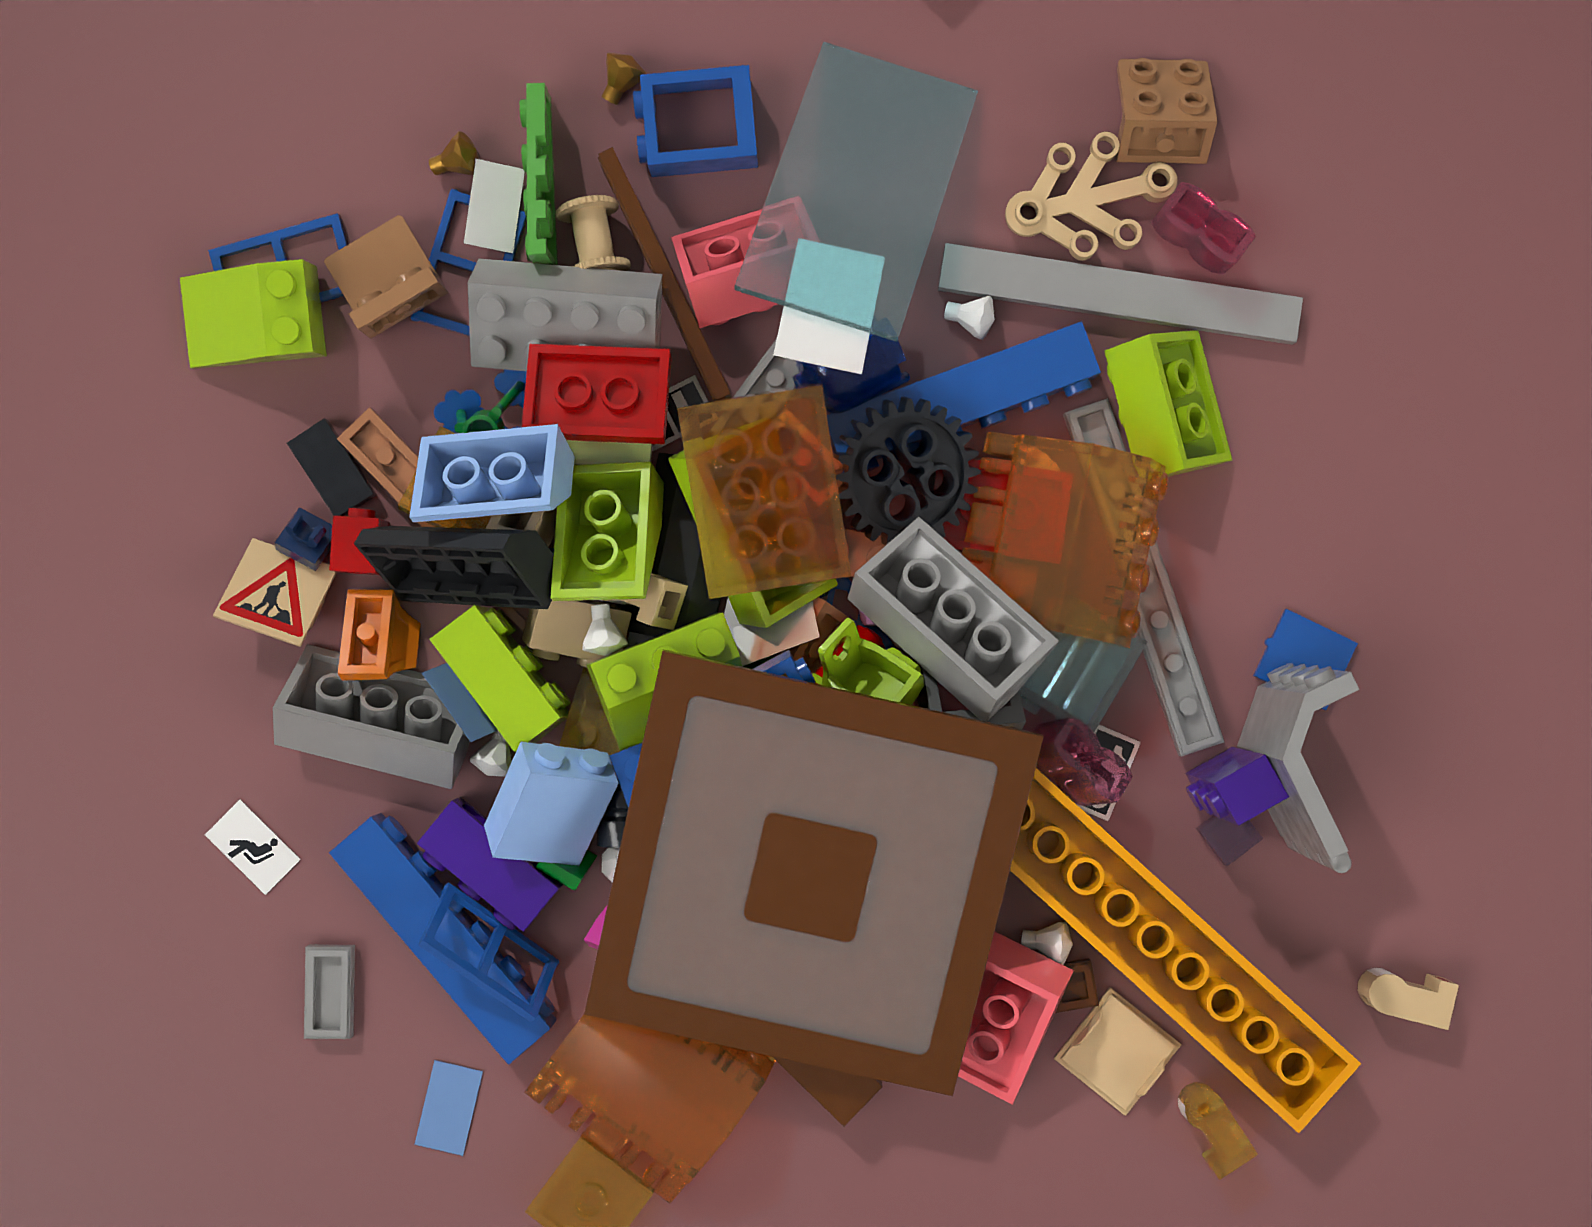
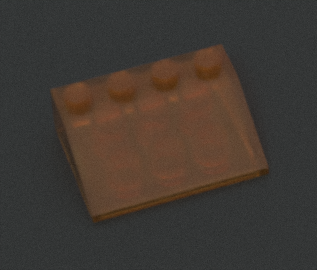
M820 383L771 390L677 408L709 599L851 576L823 388Z

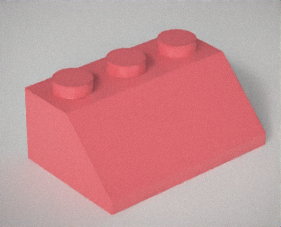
M800 197L671 237L699 328L710 325H722L732 318L752 312L767 311L774 305L784 303L798 240L820 245Z

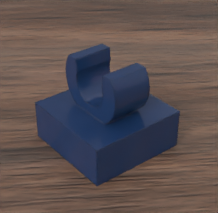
M299 507L274 542L275 549L316 571L331 550L332 524Z

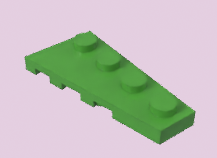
M526 83V99L520 100L521 125L523 128L527 127V144H522L521 149L523 170L527 172V189H524L523 192L524 211L527 217L526 256L528 262L558 265L551 96L545 83Z

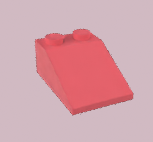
M994 931L958 1077L1013 1105L1074 970Z

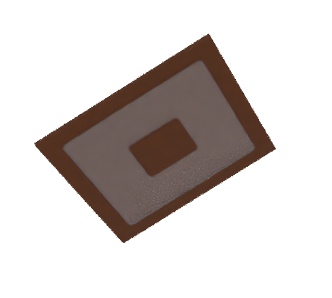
M663 649L584 1015L953 1096L1044 736L1034 732Z

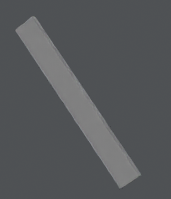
M945 243L938 291L976 297L991 296L992 299L1290 345L1297 342L1303 297Z
M1107 398L1065 412L1063 417L1177 754L1182 757L1224 743L1109 400Z

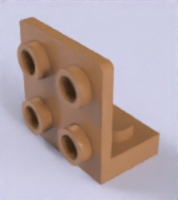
M1120 59L1117 65L1122 119L1118 134L1120 147L1116 154L1117 162L1207 164L1218 122L1208 63L1192 59Z
M401 215L395 216L324 260L326 267L353 310L348 314L357 329L370 339L448 293L407 222Z

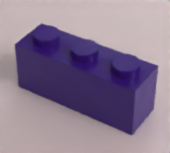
M1231 747L1185 773L1191 785L1186 787V791L1199 811L1204 809L1208 815H1214L1219 820L1224 819L1238 826L1289 798L1266 755L1249 750Z
M461 797L452 800L417 842L425 850L422 854L423 858L439 871L443 872L447 868L458 877L460 881L457 885L469 897L476 901H479L482 897L495 908L493 911L494 917L504 926L511 930L518 927L524 932L564 884L535 868L538 862L493 858L484 827L487 818Z

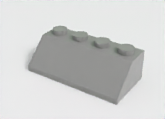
M920 517L914 520L855 572L847 598L977 718L985 722L994 716L1020 690L1059 642L1058 639Z
M307 644L273 706L274 745L448 789L453 788L466 757L470 741L422 673L407 669L393 673L388 679L342 681L338 675L340 652Z

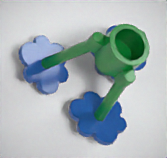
M504 369V372L497 374L494 379V385L499 392L504 393V397L492 410H485L483 407H480L481 397L477 391L467 389L460 394L457 390L452 389L446 392L445 401L439 402L434 407V417L438 422L444 424L443 431L446 435L509 429L504 425L501 416L509 406L519 404L520 407H524L527 371Z

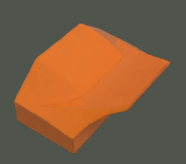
M347 590L338 675L342 681L388 679L395 672L417 667L421 623L401 608L394 590Z

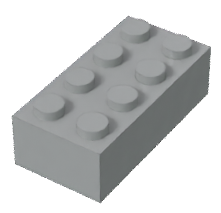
M479 258L468 280L472 367L527 371L529 344L660 349L662 274L596 268L581 269L573 266Z

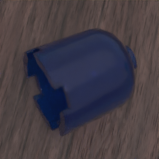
M873 317L862 374L795 360L799 373L792 376L799 394L805 401L812 398L820 408L827 412L841 414L908 383L910 375L906 371L903 373L900 371L898 364L905 361L906 357L889 322L884 319L877 323Z

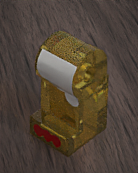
M1193 1082L1186 1085L1180 1091L1178 1096L1179 1110L1193 1127L1200 1129L1211 1146L1210 1149L1201 1155L1219 1180L1258 1155L1222 1098L1209 1085L1202 1082Z

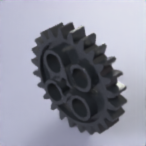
M901 397L898 410L893 401L885 399L882 403L883 414L867 407L865 409L868 418L866 424L854 419L850 421L857 432L855 436L840 435L839 437L848 446L847 451L836 452L832 455L836 460L843 463L842 469L830 472L831 477L843 481V485L832 492L833 496L838 499H848L840 507L839 511L845 516L855 514L850 525L858 531L866 527L865 537L873 542L881 535V543L885 546L918 517L944 538L945 530L942 524L947 521L958 526L960 522L954 513L957 508L967 511L971 509L970 505L963 500L964 494L978 492L976 487L968 484V477L981 474V470L970 466L968 461L978 456L979 452L972 448H964V445L973 437L972 434L966 431L956 432L962 420L955 416L945 420L947 408L937 405L931 411L930 401L922 398L919 399L914 408L911 398ZM919 430L922 435V442L915 451L908 452L906 447L907 438L913 431ZM887 438H891L897 458L902 463L911 466L907 471V475L915 488L923 495L926 501L925 507H920V502L913 486L900 479L905 475L904 470L886 447L885 440ZM880 454L883 458V467L877 475L869 477L867 464L873 456ZM941 469L943 481L936 490L930 491L928 480L933 472ZM903 494L905 498L903 509L898 514L891 515L889 511L891 500L895 496Z

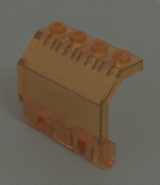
M987 432L983 453L1010 458L1012 461L982 457L980 468L988 473L1009 474L1006 490L989 486L976 487L978 492L974 493L975 498L1003 503V506L973 502L965 543L994 548V552L963 548L962 555L971 563L991 564L988 578L1046 630L1130 648L1131 638L1134 639L1137 636L1140 628L1141 616L1140 612L1137 611L1140 593L1145 592L1150 578V569L1146 565L1150 546L1155 545L1159 533V522L1156 519L1159 500L1162 501L1165 498L1168 489V475L1165 473L1166 467L1149 457L1093 443L1023 434L1012 435Z
M583 1014L533 1078L524 1093L540 1104L556 1084L559 1088L544 1107L551 1114L555 1110H559L567 1099L568 1094L581 1103L582 1106L578 1107L571 1116L568 1126L577 1132L590 1114L594 1113V1117L580 1136L612 1160L626 1143L631 1141V1144L623 1152L617 1164L626 1170L628 1166L635 1162L641 1151L652 1157L655 1161L646 1168L641 1182L647 1187H651L662 1172L667 1169L653 1191L670 1204L732 1133L766 1082L776 1060L772 1056Z

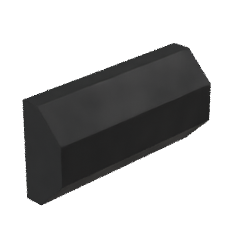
M659 453L655 469L664 482L662 527L652 573L688 586L674 627L675 630L717 614L723 585L669 463L668 458L675 454ZM625 605V608L632 613L628 627L629 632L657 637L673 631L637 621L636 618L640 607Z
M384 526L362 529L354 542V545L390 588L394 590L401 601L547 610L552 602L551 584L554 555L536 530Z

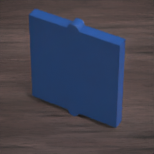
M1285 609L1272 637L1264 641L1267 647L1253 676L1268 682L1270 681L1267 676L1269 672L1289 663H1293L1294 667L1305 664L1306 667L1318 665L1319 669L1331 666L1332 670L1345 671L1358 643ZM1327 705V706H1325V707H1323V708H1321V709L1327 710V708H1328L1329 705Z

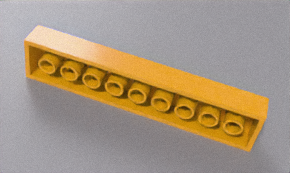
M1037 768L1035 769L1010 871L1296 1132L1300 1133L1361 1063Z

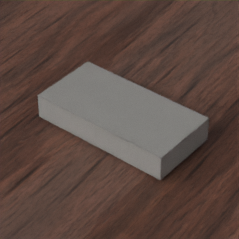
M310 944L305 947L304 1039H350L354 1036L355 945Z

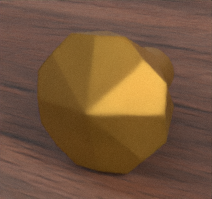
M607 53V85L601 97L618 105L623 93L640 82V75L646 74L631 55Z
M458 131L441 154L429 159V166L436 176L447 171L473 175L475 161L479 159V155L471 139L464 132Z

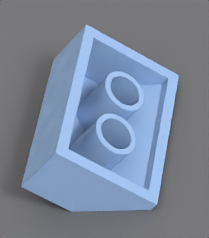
M558 424L421 437L409 517L412 522L553 510L571 496L575 456Z

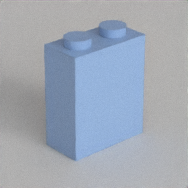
M520 742L484 824L492 857L579 866L618 785L608 753L595 749L555 746L550 743Z

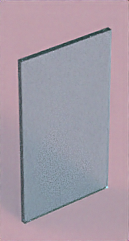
M823 42L737 277L734 290L897 342L978 90Z

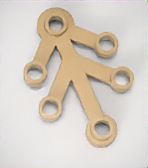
M1101 132L1092 141L1090 146L1091 154L1067 194L1047 199L1060 174L1068 172L1076 158L1072 146L1067 143H1057L1050 149L1046 158L1047 165L1032 190L1019 192L1009 200L1005 210V220L1008 227L1019 236L1032 237L1042 233L1069 249L1070 254L1075 259L1087 260L1093 256L1098 248L1096 235L1088 230H1081L1076 233L1053 218L1070 213L1112 238L1118 248L1128 250L1133 248L1142 237L1140 224L1132 219L1120 221L1097 206L1137 196H1143L1147 201L1153 203L1163 202L1175 190L1177 175L1170 165L1157 162L1149 165L1141 176L1091 188L1105 163L1110 162L1116 156L1120 147L1119 140L1113 133ZM1100 141L1110 143L1112 152L1109 154L1101 153L1097 148V143ZM1063 152L1068 156L1069 162L1065 165H1059L1054 161L1053 154ZM1155 173L1163 174L1167 179V185L1163 187L1155 185L1152 175ZM1024 206H1031L1036 211V217L1027 220L1022 217L1020 209ZM1130 228L1134 232V240H1123L1120 237V229ZM1080 238L1087 239L1091 244V250L1089 252L1079 251L1076 247V240Z

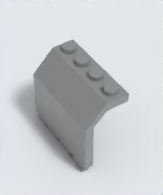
M1289 663L1269 672L1267 676L1270 681L1257 687L1237 748L1265 754L1289 795V798L1268 809L1280 836L1283 837L1288 848L1338 873H1345L1351 868V859L1347 853L1349 850L1300 751L1314 711L1360 689L1350 671L1332 670L1331 666L1319 669L1318 665L1306 667L1305 664L1294 667L1293 663Z

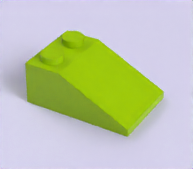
M299 259L256 263L180 277L190 368L196 369L327 356L317 266Z
M651 462L574 465L571 496L557 506L551 599L553 601L646 599L662 527L664 482Z

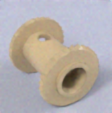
M606 195L579 197L563 203L556 210V218L558 220L572 223L579 256V264H575L573 267L628 271L630 269L629 259L620 256L615 257L607 216H611V214H614L619 209V203L615 198Z

